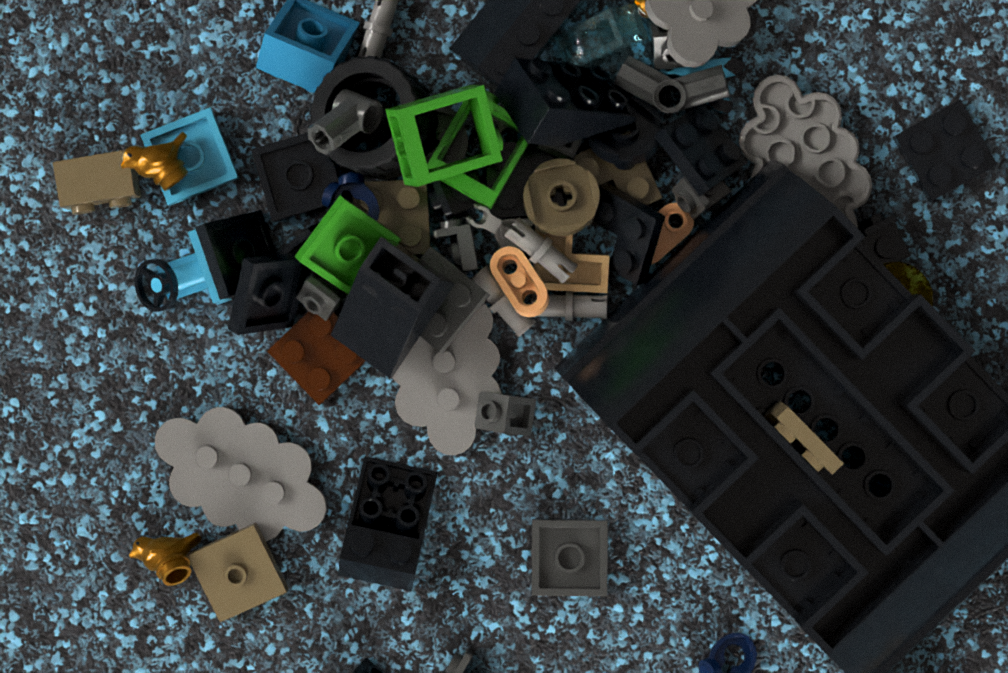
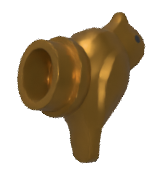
M182 132L172 142L147 147L129 146L123 152L121 168L135 169L144 178H153L156 185H160L164 191H167L189 173L183 166L185 163L178 159L179 148L187 138V135Z
M195 532L185 538L160 537L152 539L149 537H139L134 542L129 557L143 561V564L150 571H156L157 577L165 585H177L184 582L191 574L190 560L187 554L201 542V536L198 532Z

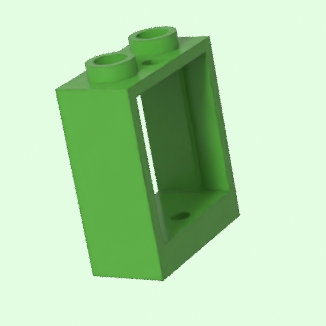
M467 85L385 109L405 185L419 187L503 161L501 155L503 140L498 129L494 127L491 115L494 111L493 100L490 93L485 90L484 85ZM469 100L482 154L428 170L415 115Z
M490 93L494 105V111L491 113L492 118L520 133L505 108L498 105L500 101L497 96ZM469 100L463 101L427 163L428 170L446 165L443 160L471 113ZM521 136L491 189L464 173L439 181L491 210L526 150L528 143Z

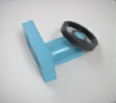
M196 229L188 232L195 253L168 263L161 259L146 260L137 268L134 279L135 290L139 300L147 309L154 312L167 310L174 305L177 299L208 289L213 304L219 305L232 300L231 297L219 299ZM149 264L158 265L156 266L158 273L146 267ZM143 275L148 279L149 290L154 295L153 303L144 292ZM166 295L168 301L164 306L160 307Z

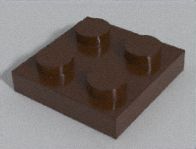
M308 311L267 351L318 405H321L366 362L331 336L339 317L335 312L325 321L319 315Z

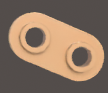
M669 203L658 211L665 216L651 265L662 259L688 236L693 229L694 219L689 213L684 212L677 203ZM676 214L681 217L682 225L679 228H673L669 225L668 220L671 215Z
M511 246L497 250L490 260V271L513 308L524 317H535L543 313L549 304V293L525 254L520 249ZM516 264L517 269L514 273L507 274L504 272L507 265ZM528 294L537 295V299L533 304L524 303V299Z

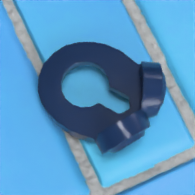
M354 172L346 173L338 178V182H331L325 188L322 195L323 206L331 208L337 198L343 195L344 191H350L356 200L360 199L367 204L369 208L368 215L378 220L380 212L378 201L373 192L365 185L364 175Z
M731 633L721 637L713 645L709 656L699 662V672L722 673L721 668L726 661L724 658L725 649L729 645H737L744 653V660L739 666H733L728 673H751L757 658L756 647L753 641L742 633Z

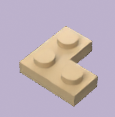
M535 227V232L544 239L549 237L553 241L552 246L578 265L573 273H570L562 265H558L559 268L570 276L562 284L559 282L560 280L538 262L533 264L534 270L547 290L608 293L610 259L608 254L572 253L573 234L568 236L544 234Z

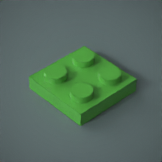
M340 195L294 257L300 263L349 294L360 267L380 237L397 243L401 241V238Z

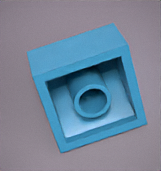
M287 0L264 33L256 68L269 73L273 77L283 79L315 93L317 86H320L324 76L334 70L335 66L345 61L360 22L308 0Z

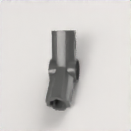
M629 55L613 83L655 106L661 112L668 114L678 113L682 110L730 97L722 65L673 79ZM675 86L681 93V99L676 106L669 108L663 104L661 95L666 87Z
M344 89L335 98L332 110L307 128L308 139L314 144L317 151L325 155L338 148L359 131L381 142H385L388 138L392 137L385 111L388 108L377 100L353 90Z

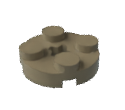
M552 159L540 164L529 177L524 187L523 204L529 220L535 224L536 229L544 234L568 236L578 233L592 223L598 209L600 191L594 175L588 169L586 171L583 167L576 165L577 162L570 159ZM556 189H563L564 194H571L572 199L567 201L566 206H559L558 203L552 202L551 197L556 195Z

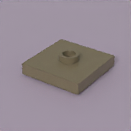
M256 522L189 552L187 555L219 622L283 595L289 590Z

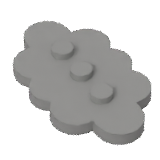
M645 0V10L649 19L655 25L668 30L667 48L673 59L685 67L696 68L708 62L715 54L718 46L728 48L737 45L743 40L750 29V16L747 10L757 0Z
M774 75L765 78L754 91L753 103L758 116L745 124L739 137L741 152L748 160L755 164L751 178L770 160L780 162L834 204L858 228L853 210L859 208L868 200L871 195L872 181L867 170L856 163L860 149L858 139L852 132L840 127L842 112L839 104L827 93L814 92L803 96L796 82L787 76Z
M485 303L478 309L443 354L438 352L422 337H419L392 377L401 386L395 398V407L398 415L404 422L412 426H427L430 443L437 451L445 455H457L471 447L476 436L475 420L479 393L483 391L501 394L499 384L492 377L500 363V354L497 346L487 338L493 327V316Z
M216 407L205 412L198 423L184 417L173 418L163 423L157 430L155 449L163 461L174 467L169 479L170 491L173 497L185 506H202L207 520L212 524L220 527L236 524L240 530L256 522L267 542L275 538L284 526L299 532L309 531L317 527L325 518L327 511L326 498L318 487L308 482L313 469L312 458L309 452L303 446L294 442L280 443L275 429L270 425L262 422L246 425L243 417L234 409Z

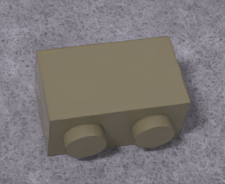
M124 150L52 162L60 207L67 210L72 209V214L78 215L94 212V205L109 203V208H121L132 205L131 199L140 198L141 191L138 173L135 169L121 168Z

